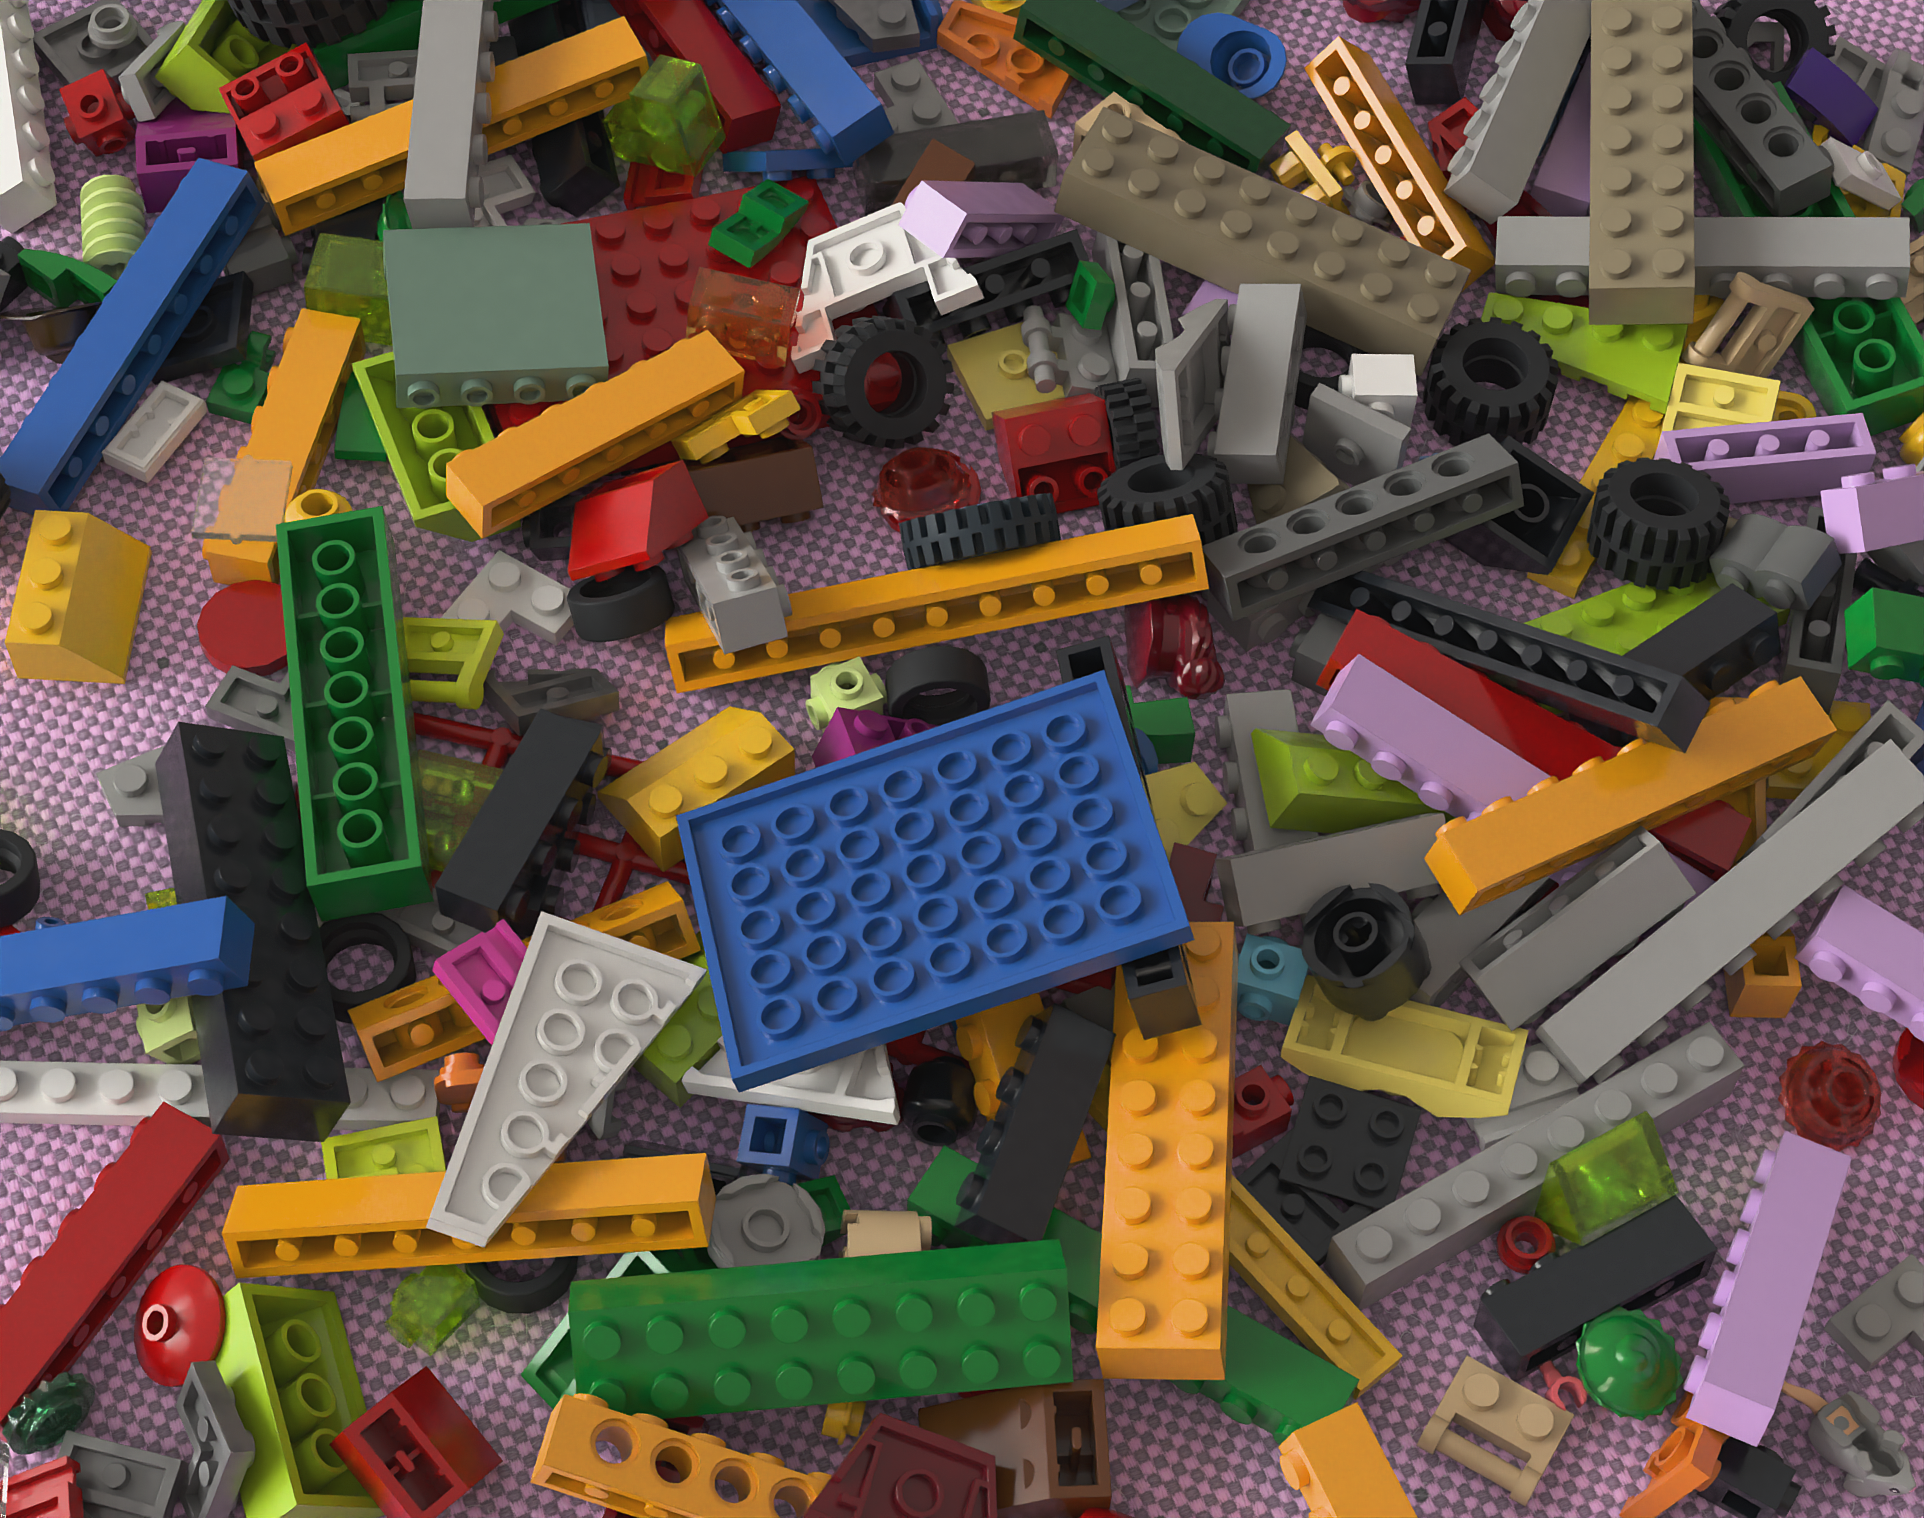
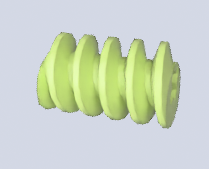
M102 175L86 182L80 191L82 256L84 263L118 280L127 267L130 258L136 253L146 238V231L144 229L145 215L143 214L144 200L136 193L135 184L130 178L121 175Z

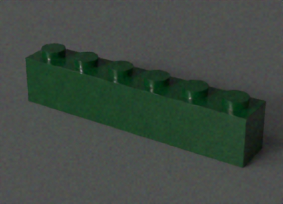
M1027 0L1020 7L1013 39L1105 98L1113 92L1117 93L1129 103L1139 106L1146 115L1166 129L1176 132L1189 145L1261 177L1269 169V165L1280 157L1285 144V137L1289 133L1291 124L1243 95L1233 86L1224 83L1202 69L1195 62L1188 60L1161 43L1156 37L1147 34L1128 22L1115 11L1106 8L1095 0Z

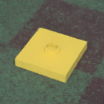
M1023 322L947 345V358L952 362L953 369L985 431L994 429L991 412L1065 398L1062 385L1056 384V388L1049 393L1037 391L1035 381L1028 374L1026 362L1030 351L1029 347L1022 340L1021 325Z

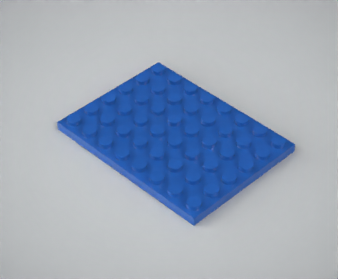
M1104 670L676 815L731 1078L739 1093L1195 940Z

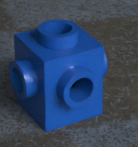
M747 1104L736 1162L760 1174L778 1176V1181L787 1183L790 1186L793 1183L796 1184V1179L807 1181L819 1179L821 1165L826 1162L830 1148L827 1133L828 1124L808 1114V1111L797 1108Z

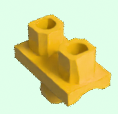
M1297 130L1286 136L1285 141L1288 151L1269 165L1276 183L1292 189L1306 180L1310 186L1301 191V194L1324 203L1342 213L1351 215L1349 209L1341 200L1344 192L1337 181H1340L1343 186H1348L1355 179L1351 170L1356 164L1357 156L1347 145L1332 148L1329 143H1324L1317 150L1321 156L1319 160Z

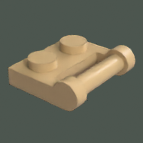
M1738 272L1729 285L1730 294L1698 341L1689 343L1682 354V358L1689 365L1767 378L1815 308L1806 297L1761 283L1749 274ZM1748 302L1753 303L1754 306L1721 354L1715 353V350Z
M1466 1356L1435 1413L1426 1425L1417 1443V1447L1432 1455L1436 1450L1510 1491L1509 1498L1526 1507L1571 1424L1574 1414L1560 1409L1553 1402L1477 1360ZM1453 1421L1527 1463L1525 1468L1521 1470L1449 1430V1426Z

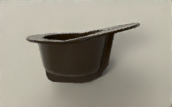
M102 302L74 307H46L6 311L0 313V319L21 320L36 352L57 364H63L75 346L76 340L84 332Z

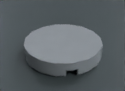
M758 1174L740 1177L724 1186L716 1196L709 1247H707L708 1255L718 1268L818 1260L825 1234V1226L820 1208L805 1189L793 1183L792 1187L787 1183L778 1181V1176Z

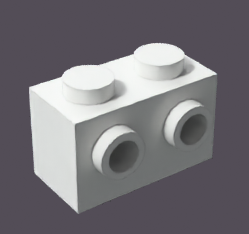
M1352 354L1348 375L1339 376L1338 392L1411 428L1418 396L1414 355Z

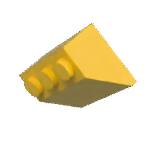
M35 510L5 639V645L17 678L125 684L152 555L151 547L90 513Z
M729 706L597 791V796L662 872L685 858L676 815L794 776L795 749L761 712Z

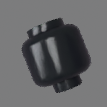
M949 1056L936 1057L912 1069L907 1079L901 1116L904 1124L912 1131L913 1136L917 1140L928 1145L943 1147L944 1145L949 1146L955 1143L956 1140H960L970 1134L975 1125L978 1112L974 1099V1085L976 1081L973 1072L966 1068L963 1062Z

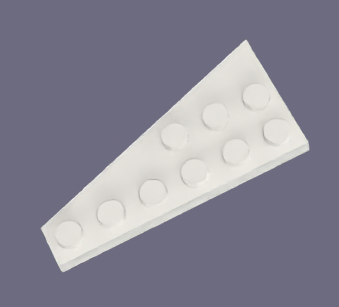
M541 911L426 1228L485 1248L701 983L707 969Z

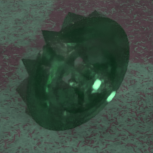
M68 1372L58 1374L52 1382L41 1381L38 1389L30 1394H24V1401L19 1406L11 1409L7 1415L9 1421L5 1424L2 1434L10 1448L17 1454L27 1455L48 1450L63 1442L66 1430L75 1432L86 1419L95 1399L94 1386L82 1373L70 1375Z

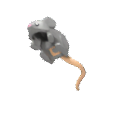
M1784 1380L1781 1391L1805 1404L1815 1415L1808 1430L1809 1439L1815 1450L1829 1463L1848 1472L1843 1484L1845 1490L1855 1496L1868 1498L1876 1495L1894 1496L1909 1494L1916 1489V1482L1911 1473L1909 1458L1901 1450L1905 1438L1895 1430L1885 1431L1878 1424L1881 1416L1870 1402L1855 1392L1849 1391L1832 1402L1827 1403L1811 1390L1789 1384Z

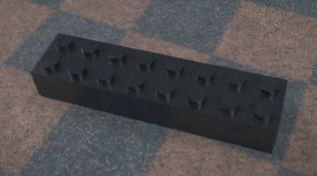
M178 722L155 763L177 905L227 896L255 923L248 986L226 989L214 996L191 995L212 1134L325 1142L351 1101L315 905L307 888L303 839L284 736Z

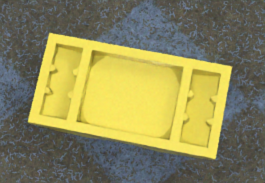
M1307 975L1297 1008L1294 1010L1282 1046L1280 1057L1309 1076L1359 1091L1379 1090L1392 1096L1407 1097L1436 1117L1485 1118L1508 1115L1529 1030L1517 1027L1511 1031L1506 1024L1411 1000L1389 1011L1380 1020L1366 1021L1359 1015L1349 1014L1331 1004L1323 994L1314 976Z

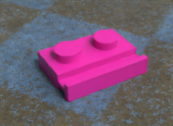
M504 919L497 922L496 926L488 932L483 933L482 931L437 958L432 969L491 1045L495 1039L527 951V947Z

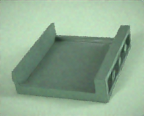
M590 223L383 230V266L388 290L397 408L415 407L426 409L436 406H483L485 404H534L538 402L569 401L583 394L593 384L608 381L609 364Z

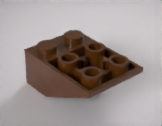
M1104 1379L1073 1380L1074 1382L1013 1387L918 1409L920 1428L995 1455L997 1518H1079L1088 1508L1110 1509L1112 1490Z

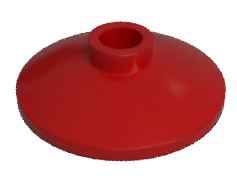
M184 1264L167 1268L153 1279L139 1303L134 1323L136 1355L146 1375L160 1385L183 1387L191 1362L213 1361L220 1350L225 1332V1304L217 1282L204 1269Z

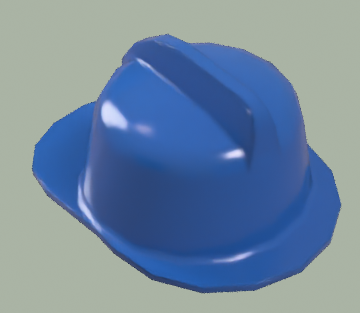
M1218 12L1202 15L1190 22L1180 35L1177 46V53L1195 62L1199 67L1224 83L1233 86L1251 100L1260 98L1274 88H1277L1287 64L1286 49L1277 35L1235 16Z

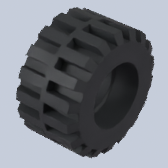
M1729 0L1721 4L1713 13L1722 22L1727 37L1736 48L1741 47L1747 52L1754 70L1763 81L1767 79L1772 84L1781 81L1784 86L1804 53L1812 47L1826 58L1835 56L1836 45L1829 44V37L1836 35L1835 24L1826 26L1824 18L1831 13L1826 5L1818 8L1815 5L1816 0ZM1766 16L1778 21L1789 35L1791 43L1790 56L1785 66L1778 72H1770L1758 66L1748 51V32L1752 23L1758 17Z
M872 316V318L860 317L852 320L853 326L841 325L834 331L838 339L836 341L825 340L820 348L827 353L824 361L815 359L813 370L821 372L820 381H812L813 393L822 394L823 400L819 401L821 413L830 416L826 423L834 431L843 432L842 437L848 440L882 449L884 447L902 449L904 448V443L916 445L924 440L922 431L934 433L940 426L935 420L938 414L946 416L951 406L944 403L946 393L954 394L955 383L947 382L946 374L954 371L952 362L942 360L940 357L947 351L941 341L930 340L933 335L931 331L925 327L915 326V322L882 316ZM889 352L896 359L900 367L902 376L901 388L896 400L889 407L876 412L866 398L864 380L871 363L880 355Z
M1490 317L1489 322H1482L1480 318L1469 319L1468 326L1458 323L1451 327L1449 335L1443 334L1439 338L1436 348L1433 349L1423 392V404H1426L1424 413L1428 421H1435L1433 429L1439 436L1447 434L1450 436L1448 443L1454 446L1488 433L1499 444L1508 435L1521 444L1523 442L1531 444L1537 439L1538 432L1543 431L1547 423L1559 377H1557L1559 367L1557 360L1551 359L1553 350L1548 343H1539L1541 336L1535 331L1526 332L1522 330L1523 324L1512 321L1511 325L1501 323L1502 318ZM1475 382L1493 383L1505 390L1487 389Z
M1194 453L1183 470H1170L1165 461L1164 454L1141 459L1112 473V476L1106 478L1101 483V488L1097 492L1105 531L1193 514L1202 546L1238 532L1228 470L1223 462L1217 461V458Z
M1645 457L1637 458L1636 462L1626 460L1618 463L1617 468L1608 469L1604 473L1603 479L1599 480L1587 534L1588 550L1592 557L1598 558L1597 564L1602 569L1614 572L1613 576L1622 581L1629 580L1634 582L1635 586L1645 588L1648 585L1655 587L1657 590H1668L1672 586L1678 589L1689 587L1690 582L1700 583L1706 579L1707 573L1713 572L1709 558L1724 538L1730 513V501L1728 496L1723 495L1724 488L1718 482L1710 481L1711 476L1706 472L1697 471L1692 468V465L1684 462L1676 463L1666 458L1651 460Z

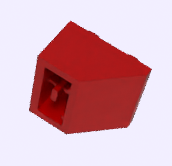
M307 43L218 88L255 162L351 124Z
M1087 393L991 412L999 462L1011 498L1052 493L1057 514L1099 505L1098 489L1101 488V483L1116 471L1104 399Z
M676 461L605 482L575 503L568 563V574L572 581L594 576L596 582H601L620 574L626 569V566L633 565L635 571L645 570L665 559L662 551L681 546L694 538L691 530L708 519L709 516L684 461Z
M427 1366L391 1391L345 1428L329 1444L387 1518H436L503 1462Z

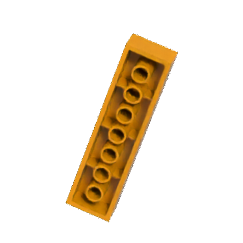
M1189 922L1195 940L1184 943V948L1202 1025L1144 1040L1128 999L1122 965L1116 966L1113 1033L1116 1034L1112 1045L1096 1337V1351L1103 1379L1225 1380L1238 987V950L1234 922Z

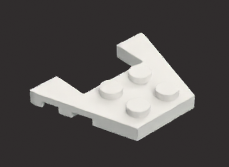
M901 202L808 240L801 284L804 301L802 311L797 312L795 327L799 335L797 346H792V361L799 374L813 369L815 359L823 361L827 353L820 349L825 340H837L832 323L833 319L850 312H858L869 304L891 296L893 292L928 281L934 302L941 316L983 299V293L976 279L960 267L956 258H942L898 225L906 209Z

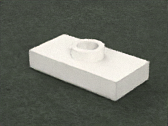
M1832 137L1821 144V146L1828 150L1833 159L1834 172L1832 173V179L1836 186L1884 210H1890L1902 200L1884 166L1869 151L1861 153Z
M161 381L102 451L105 463L149 483L207 413L205 400L165 381Z

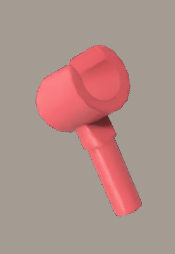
M1551 1360L1545 1362L1539 1368L1548 1386L1545 1399L1566 1411L1558 1395V1390L1563 1389L1572 1394L1578 1408L1585 1404L1587 1392L1579 1379L1572 1376L1563 1377Z

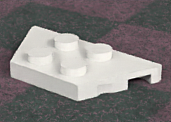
M721 1036L717 1040L721 1049L699 1071L692 1066L682 1079L685 1089L690 1094L776 1107L797 1108L808 1112L898 1125L900 1120L886 1044L739 1093L731 1078L723 1036Z

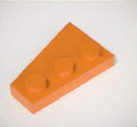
M954 0L937 30V44L1052 119L1074 77L1013 39L1018 18L962 0Z
M1685 1391L1670 1419L1671 1423L1678 1428L1669 1435L1660 1449L1652 1452L1643 1469L1645 1473L1652 1477L1647 1489L1636 1497L1634 1495L1628 1497L1619 1514L1620 1517L1655 1518L1694 1489L1699 1492L1707 1489L1719 1474L1722 1463L1717 1458L1722 1444L1730 1436L1686 1418L1693 1393Z

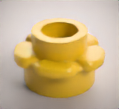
M866 1401L828 1404L821 1435L838 1439L837 1445L844 1444L846 1435L858 1437Z

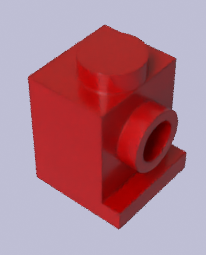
M1262 1065L1235 1078L1232 1159L1288 1130L1292 1113L1291 1106L1294 1105L1293 1094L1286 1081L1277 1074L1270 1078ZM1254 1100L1256 1105H1250L1247 1102Z

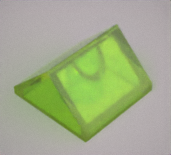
M320 233L304 285L306 308L360 318L365 342L393 346L387 280L384 277L383 241Z
M1644 1111L1550 1162L1534 1217L1545 1222L1552 1233L1584 1246L1678 1194L1679 1192L1656 1126L1648 1112Z

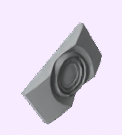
M1228 299L1212 300L1180 317L1178 320L1184 329L1182 334L1174 340L1155 348L1161 435L1165 461L1170 470H1183L1218 420L1214 412L1215 392L1217 388H1224L1225 377L1222 376L1221 353L1223 346L1231 345V337L1227 325Z

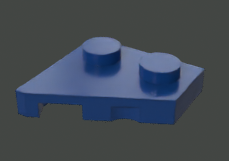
M821 148L722 153L723 172H762L763 181L767 179L771 181L792 180V170H806L808 179L835 178V168L853 167V162L845 166L834 151L826 155Z

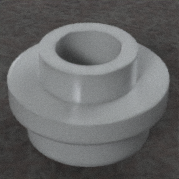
M106 4L98 7L91 14L88 24L90 40L93 44L103 49L122 48L130 44L138 32L133 15L126 8L118 4Z

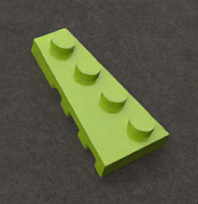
M1493 292L1488 293L1481 316L1482 322H1489L1490 317L1502 318L1501 323L1511 325L1512 321L1523 324L1522 330L1526 332L1533 330L1541 336L1540 344H1549L1553 350L1551 359L1557 360L1558 367L1561 369V375L1579 382L1582 377L1608 386L1607 392L1626 400L1629 395L1650 402V409L1666 415L1677 366L1681 362L1687 338L1688 324L1589 325V308Z

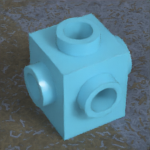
M1247 933L1241 954L1238 953L1237 1011L1251 1020H1271L1289 1026L1309 971V967L1302 955V949L1290 946L1287 942L1277 937H1259Z

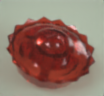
M926 447L910 448L883 465L879 473L877 486L871 494L875 497L873 506L880 508L883 516L893 515L898 521L905 518L914 519L934 513H941L943 510H952L958 501L966 500V491L972 487L968 480L970 474L963 471L956 460L947 452Z
M1820 1041L1815 1046H1802L1798 1055L1787 1059V1070L1779 1077L1782 1091L1778 1101L1785 1108V1121L1795 1126L1798 1136L1840 1152L1847 1146L1858 1147L1865 1136L1873 1134L1875 1121L1881 1115L1880 1100L1882 1093L1875 1072L1863 1060L1860 1054L1851 1052L1843 1044L1831 1045Z

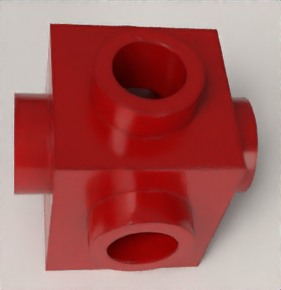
M100 69L59 89L69 116L63 118L64 124L76 145L84 143L98 157L102 154L116 153L124 149L128 142L135 139L137 126L134 118L136 116L131 106L124 100L120 86L104 69Z

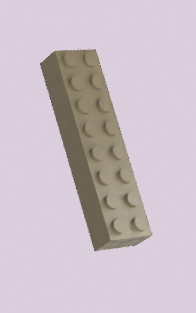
M1591 0L1589 325L1693 323L1695 295L1692 0Z
M1104 106L1064 172L1054 209L1055 213L1236 294L1239 293L1240 284H1301L1307 311V326L1370 354H1413L1415 374L1422 376L1432 356L1433 349L1437 346V342L1456 307L1471 269Z

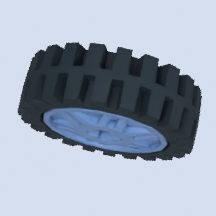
M1052 493L992 501L952 509L942 513H934L899 523L902 547L908 570L1061 540L1058 516Z

